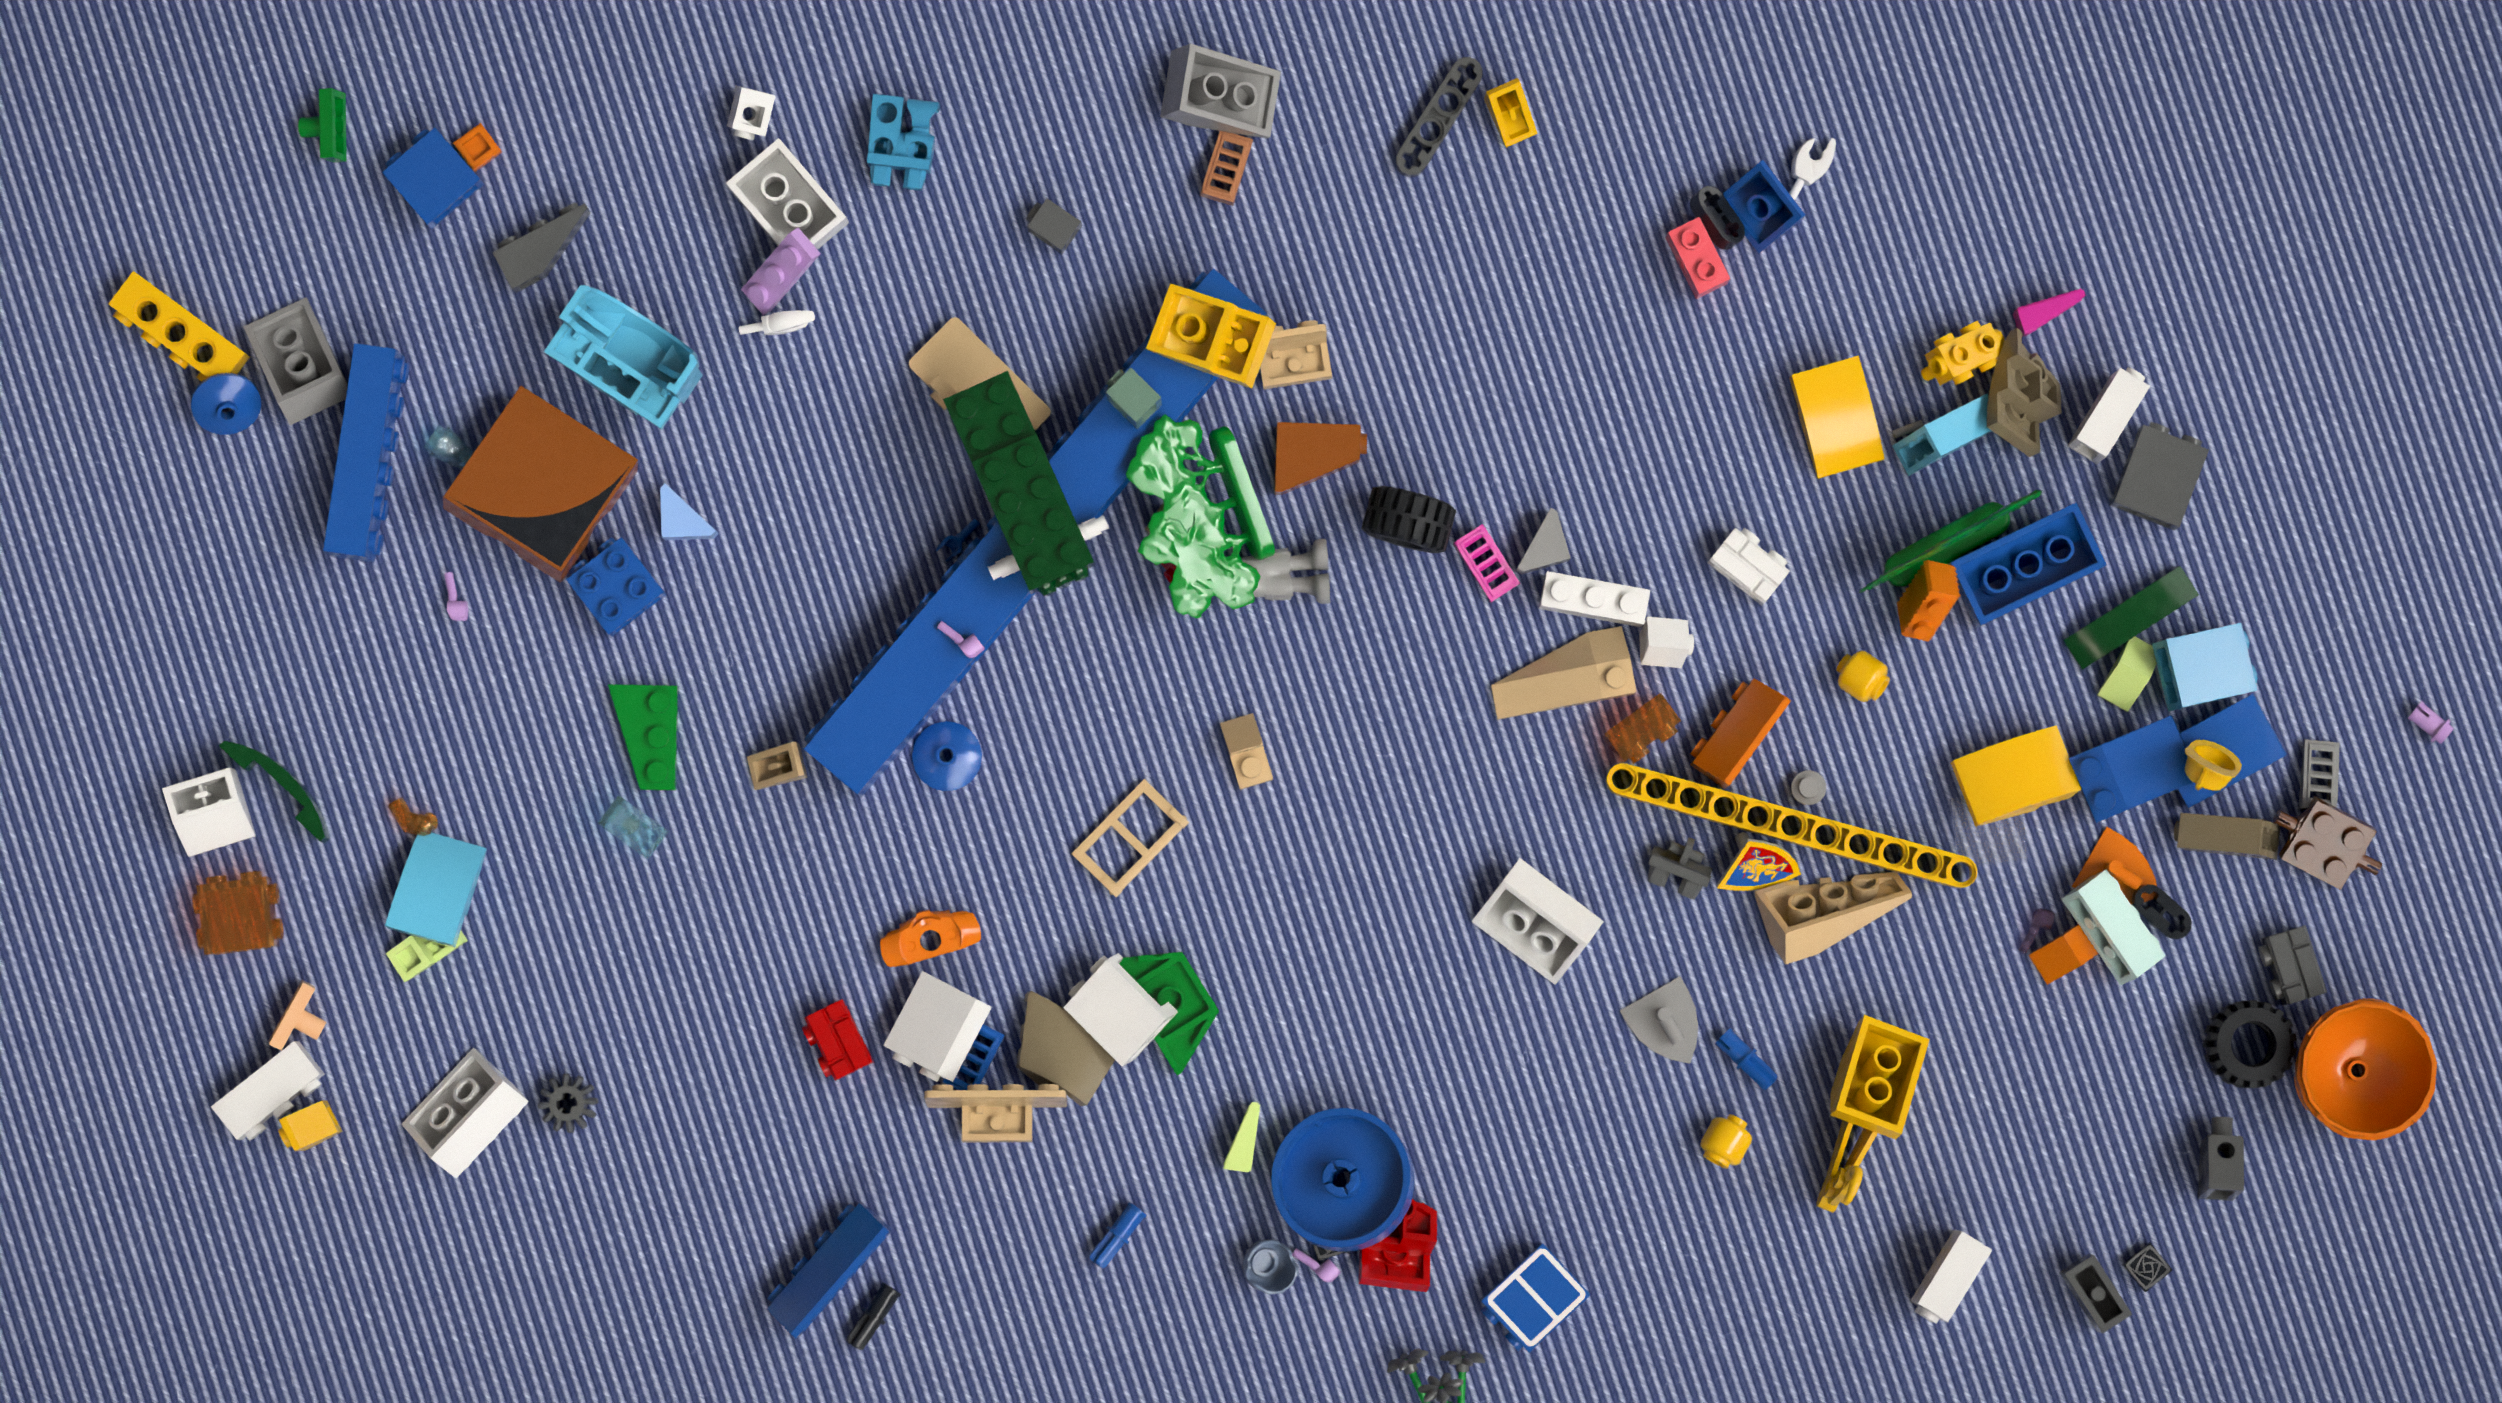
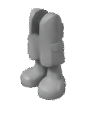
M1326 539L1315 540L1311 550L1304 554L1291 556L1288 548L1275 549L1274 555L1264 560H1257L1252 555L1241 557L1244 563L1257 569L1261 576L1258 587L1253 592L1254 597H1264L1266 600L1271 601L1291 600L1293 592H1300L1315 596L1316 601L1320 604L1330 603L1329 573L1316 574L1309 577H1292L1290 575L1291 571L1329 570Z

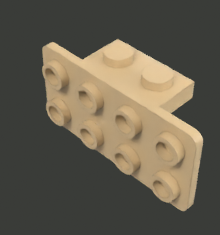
M951 318L909 360L910 369L934 391L930 397L943 410L947 408L943 399L1008 371L1034 430L1036 431L1051 415L1050 408L959 318Z
M982 1084L968 1085L967 1090H953L952 1085H933L932 1091H924V1099L928 1108H962V1143L1032 1142L1033 1108L1067 1107L1066 1091L1059 1090V1085L1041 1084L1038 1085V1090H1024V1086L1019 1084L1003 1085V1090H988V1085Z

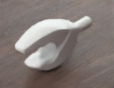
M1815 138L1807 140L1796 151L1791 165V176L1796 181L1789 192L1794 200H1796L1804 184L1810 186L1821 178L1830 167L1836 148V140L1834 138H1831L1819 160H1813L1809 156V151L1813 146Z
M801 310L777 312L761 316L762 322L739 326L740 335L764 331L765 335L786 334L806 327L809 322L815 320V315L813 311Z

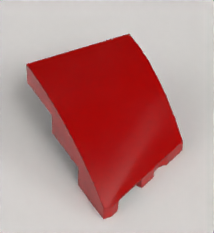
M1412 1198L1410 1207L1398 1227L1382 1241L1360 1250L1358 1284L1427 1292L1430 1287V1254L1437 1243V1211L1424 1203L1416 1202Z

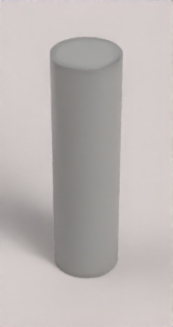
M1922 420L1893 430L1892 434L1894 439L1912 433L1924 425Z

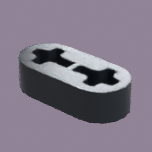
M1705 186L1692 196L1690 208L1696 218L1700 217L1710 239L1717 247L1729 250L1744 238L1745 228L1741 220L1717 188ZM1709 201L1711 205L1707 207L1704 202ZM1728 229L1731 234L1726 235L1724 230Z
M2145 884L2139 886L2132 895L2133 906L2140 915L2164 936L2171 939H2180L2189 933L2192 926L2191 917L2161 888L2156 885ZM2153 891L2156 893L2154 901L2161 907L2158 912L2151 906L2145 908L2141 906L2144 902L2141 897L2142 893L2151 894ZM2165 912L2172 917L2181 915L2182 919L2179 923L2183 927L2180 931L2173 929L2169 932L2167 928L2170 923L2162 916Z

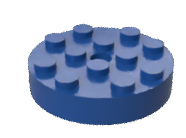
M1334 1108L1305 1118L1287 1134L1280 1144L1273 1162L1271 1184L1273 1197L1281 1216L1297 1234L1320 1248L1348 1252L1370 1247L1382 1241L1398 1227L1410 1207L1414 1193L1415 1177L1413 1163L1405 1144L1385 1122L1370 1113L1358 1109ZM1341 1172L1351 1173L1350 1181L1346 1185L1347 1190L1344 1187H1336L1335 1179Z

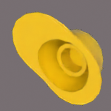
M2195 740L2185 748V754L2187 755L2184 768L2185 773L2195 783V789L2198 791L2201 788L2219 791L2226 787L2232 778L2241 771L2242 764L2239 758L2233 752L2215 742Z

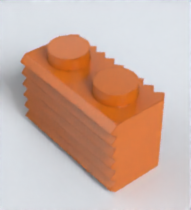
M1931 560L1923 561L1924 565L1920 566V570H1917L1918 574L1914 575L1915 578L1911 579L1912 583L1908 584L1909 587L1905 588L1906 592L1902 593L1903 596L1899 597L1900 601L1897 602L1901 634L1905 637L1927 642L1932 639L1961 596L1958 593L1960 589L1957 583L1958 578H1956V568L1952 565Z

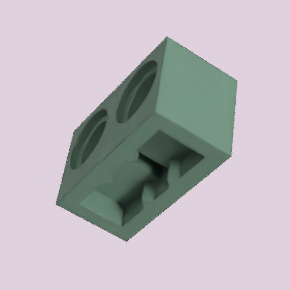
M1132 368L1126 373L1120 369L1106 384L1108 386V391L1106 392L1107 400L1137 430L1162 406L1161 396Z

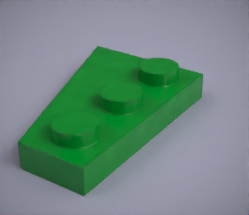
M608 684L640 790L676 791L679 686Z

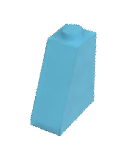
M1988 394L1922 426L1892 445L1908 476L1992 432V430L1987 428Z

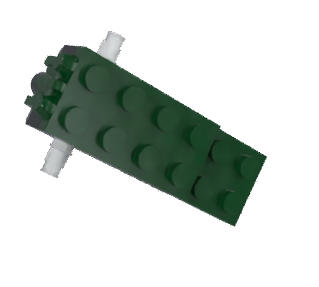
M1005 371L943 399L1012 551V555L996 561V564L990 567L988 566L993 580L1001 576L1004 578L1012 573L1015 574V572L1020 570L1030 594L1039 591L1044 597L1054 594L1056 588L1068 587L1074 580L1076 582L1086 580L1089 577L1088 569L1095 566V563L1085 541L1102 534L1101 531L1109 529L1104 515L1097 519L1094 517L1077 525L1009 372Z

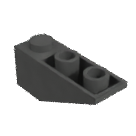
M577 203L568 205L559 211L560 217L550 222L547 219L538 221L528 228L530 233L518 239L514 235L498 243L499 249L492 253L515 293L548 276L591 212L585 203L580 206Z

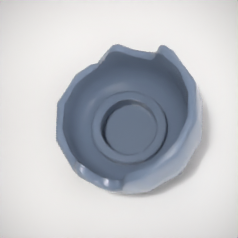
M1274 1239L1258 1240L1247 1249L1242 1263L1243 1273L1247 1282L1253 1288L1269 1295L1283 1293L1293 1286L1299 1270L1292 1256L1291 1249L1284 1243Z

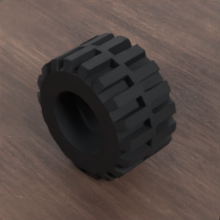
M1389 486L1373 487L1361 529L1371 537L1394 545L1428 553H1441L1446 551L1456 509L1444 501L1420 493Z
M2247 1000L2226 1005L2221 1008L2222 1011L2215 1013L2211 1018L2213 1020L2211 1024L2206 1026L2204 1033H2207L2206 1040H2203V1048H2206L2207 1055H2204L2206 1062H2210L2213 1067L2211 1068L2212 1072L2215 1075H2219L2222 1081L2239 1088L2266 1087L2271 1085L2272 1082L2280 1080L2284 1076L2285 1070L2291 1068L2293 1063L2290 1061L2292 1056H2296L2297 1049L2294 1048V1041H2297L2296 1033L2292 1034L2290 1027L2293 1025L2291 1021L2283 1017L2284 1013L2279 1008L2275 1009L2272 1007V1004L2267 1002ZM2247 1023L2256 1024L2261 1027L2268 1038L2267 1054L2260 1063L2255 1065L2240 1063L2235 1058L2231 1049V1039L2235 1030Z

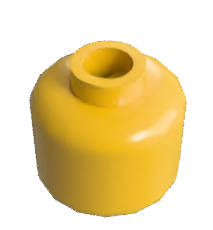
M1863 650L1856 652L1852 656L1846 654L1836 668V671L1840 673L1838 677L1840 689L1861 702H1867L1870 699L1876 701L1883 694L1890 681V677L1887 676L1888 668L1886 664Z
M1729 1114L1727 1119L1722 1117L1714 1118L1700 1143L1701 1148L1705 1151L1703 1156L1710 1162L1725 1169H1728L1729 1165H1739L1752 1142V1135L1745 1129L1747 1123L1732 1114Z

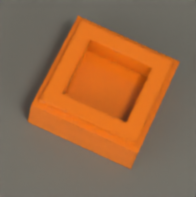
M482 123L453 142L474 173L502 153Z

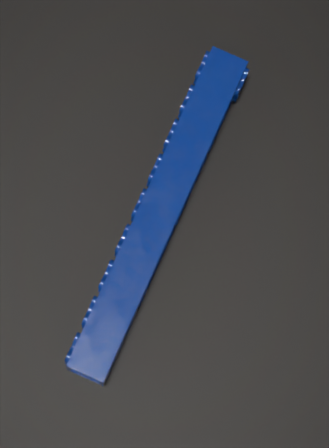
M1214 268L1209 274L1203 271L1188 288L1233 303L1239 308L1267 316V313ZM1152 331L1130 355L1122 367L1124 368V373L1132 368L1161 396L1162 406L1137 430L1107 400L1106 392L1108 391V386L1105 385L1077 418L1079 421L1077 429L1072 434L1067 430L1046 455L1077 525L1094 517L1095 519L1101 517L1131 482L1126 476L1129 464L1136 456V448L1141 437L1154 432L1155 421L1161 419L1166 414L1175 422H1182L1219 378L1148 351L1146 347ZM995 515L986 525L989 532L982 540L976 537L942 576L941 580L944 585L935 594L931 590L910 616L899 626L895 632L898 639L892 646L889 647L885 644L850 685L853 689L852 693L845 701L840 697L804 739L808 743L804 750L861 798L1035 594H1030L1020 570L1015 572V574L1012 573L1004 578L1001 576L993 580L988 566L990 567L996 564V561L1012 555V551ZM943 621L959 633L964 640L974 634L984 647V651L974 658H968L960 647L940 631L937 626Z

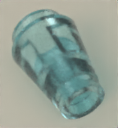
M438 425L424 445V448L430 452L429 456L459 469H463L474 453L449 427L445 429L441 425Z

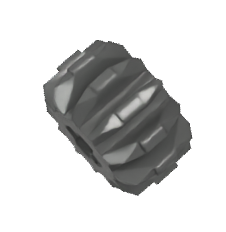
M566 1073L562 1076V1087L558 1080L551 1078L549 1083L555 1091L551 1092L548 1089H541L540 1094L550 1099L549 1102L538 1103V1108H550L551 1112L542 1118L544 1122H549L555 1117L557 1118L553 1125V1130L559 1131L564 1121H566L567 1132L574 1133V1120L582 1129H585L588 1125L582 1116L596 1117L597 1113L587 1109L588 1104H598L599 1099H587L586 1097L587 1094L594 1090L592 1084L587 1085L582 1090L580 1089L584 1077L577 1076L571 1086V1077ZM567 1093L572 1094L570 1099H576L577 1106L571 1107V1113L569 1114L565 1113L566 1108L560 1107V1101L566 1099Z

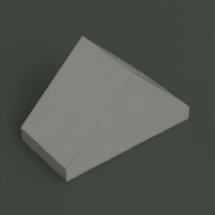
M1550 508L1516 570L1521 575L1570 560L1571 557L1562 526L1555 509Z

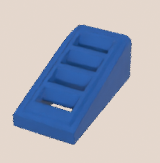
M984 1024L978 1034L992 1040L991 1047L974 1040L972 1046L986 1053L985 1059L983 1060L969 1052L965 1058L981 1066L979 1072L964 1065H961L959 1069L960 1072L975 1079L972 1085L981 1084L1005 1037L1004 1034ZM956 1077L953 1082L945 1078L942 1081L947 1085H952L957 1090H967V1086L970 1085Z

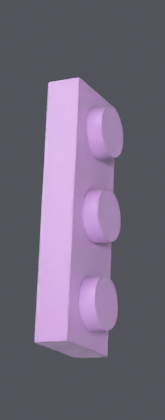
M796 228L784 238L741 290L756 308L765 315L778 304L821 253L803 232Z

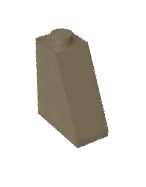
M2180 813V821L2175 823L2174 840L2178 842L2177 848L2188 851L2277 860L2280 825L2263 819Z

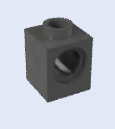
M1046 198L1042 205L1037 202L1026 217V220L1030 222L1027 226L1028 232L1062 255L1082 227L1080 220L1048 198Z

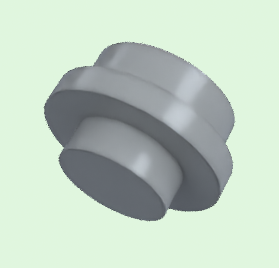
M1812 770L1802 771L1794 777L1791 784V792L1799 803L1814 805L1825 796L1826 783L1819 773Z

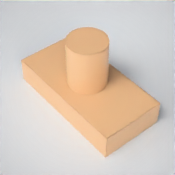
M304 980L301 981L268 1041L269 1045L282 1051L293 1029L315 1040L318 1039L326 1021L304 1010L315 991V986Z

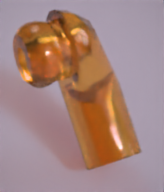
M403 797L388 805L399 826L406 833L426 836L438 827V819L433 813L427 812L425 815L412 813Z

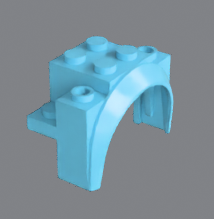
M585 285L579 286L559 316L563 324L544 351L547 355L575 372L579 378L635 415L638 414L661 430L679 403H685L703 376L698 369L699 361L697 354L689 346L616 298L599 289Z

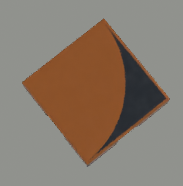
M520 386L443 496V509L482 534L503 542L520 558L561 583L587 546L596 525L611 511L637 473L638 459L523 386Z

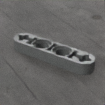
M1471 57L1460 58L1448 72L1398 151L1396 166L1402 175L1406 177L1419 176L1428 166L1480 84L1483 75L1482 67L1476 59ZM1470 65L1474 68L1472 74L1476 78L1474 80L1468 78L1465 81L1462 90L1468 92L1464 96L1457 88L1447 84L1449 81H1452L1456 86L1461 76L1458 69L1460 67L1466 69ZM1446 93L1453 94L1458 99V107L1452 112L1443 111L1438 104L1439 98ZM1427 122L1436 124L1440 129L1439 137L1434 141L1424 140L1420 134V128L1423 124ZM1413 139L1422 147L1431 149L1428 154L1422 149L1417 159L1421 164L1419 167L1412 166L1410 169L1404 167L1406 160L1402 157L1404 154L1411 156L1417 146L1411 144Z

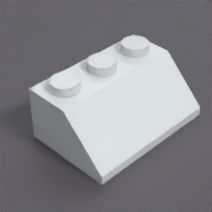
M1519 858L1472 920L1475 925L1553 984L1559 981L1604 922L1521 858Z
M473 1047L406 1118L402 1126L434 1162L457 1178L470 1166L472 1161L485 1147L496 1138L501 1130L519 1114L529 1101L514 1084Z

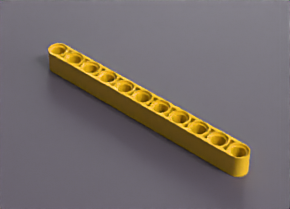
M1620 763L1614 765L1606 776L1608 789L1617 796L1952 888L1961 889L1970 886L1977 877L1978 870L1976 864L1972 859L1962 855L1630 764ZM1625 770L1631 775L1632 783L1630 787L1618 789L1614 786L1612 776L1616 771ZM1658 779L1664 783L1666 789L1663 797L1655 799L1647 794L1646 785L1650 780ZM1684 789H1693L1698 793L1699 803L1696 807L1687 808L1683 806L1680 801V794ZM1726 798L1731 801L1733 811L1730 816L1720 817L1715 813L1714 803L1717 799ZM1760 807L1766 812L1767 819L1763 826H1754L1748 821V812L1751 808ZM1793 816L1798 819L1800 831L1797 835L1789 836L1783 832L1781 825L1785 817ZM1819 826H1828L1833 830L1834 839L1831 844L1822 845L1816 840L1815 833ZM1854 835H1861L1866 838L1868 848L1864 854H1856L1850 849L1849 841ZM1888 844H1895L1901 849L1902 857L1896 864H1891L1884 859L1883 850ZM1923 853H1928L1935 859V868L1931 873H1924L1918 868L1917 860ZM1957 862L1965 864L1969 869V877L1965 882H1958L1951 875V869Z

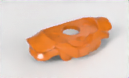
M923 910L916 913V916L908 921L900 923V928L888 932L880 941L882 958L888 967L909 965L961 950L981 940L980 925L975 915L967 911L950 913L949 910ZM933 930L940 935L941 943L935 950H927L921 945L920 938L925 931Z

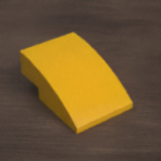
M1170 283L1146 349L1191 368L1252 389L1276 323L1267 316L1239 308L1233 303Z
M1859 355L1790 376V383L1799 410V419L1817 479L1885 459Z
M2057 725L1997 743L1951 762L1975 827L2037 810L2040 806L2070 799L2082 790L2070 763L2069 755Z

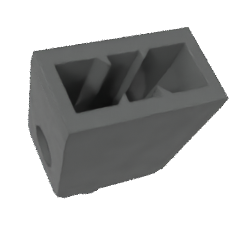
M2212 1117L2211 1135H2207L2200 1144L2198 1199L2233 1201L2244 1191V1139L2242 1136H2233V1118ZM2217 1150L2222 1151L2226 1158H2222Z

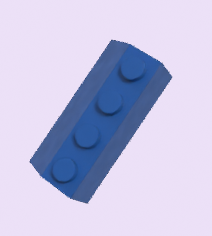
M2077 503L1950 562V565L1956 568L1959 593L1976 628L2107 566Z
M862 1202L856 1207L850 1203L837 1218L841 1224L833 1234L826 1230L814 1244L818 1251L812 1258L808 1260L804 1256L791 1270V1273L795 1276L786 1287L780 1283L767 1298L771 1302L767 1310L794 1338H798L803 1334L892 1232L893 1229Z

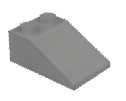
M1191 43L1171 51L1160 117L1193 127L1266 139L1270 138L1281 71Z
M307 297L243 326L277 403L289 425L346 399L348 383Z

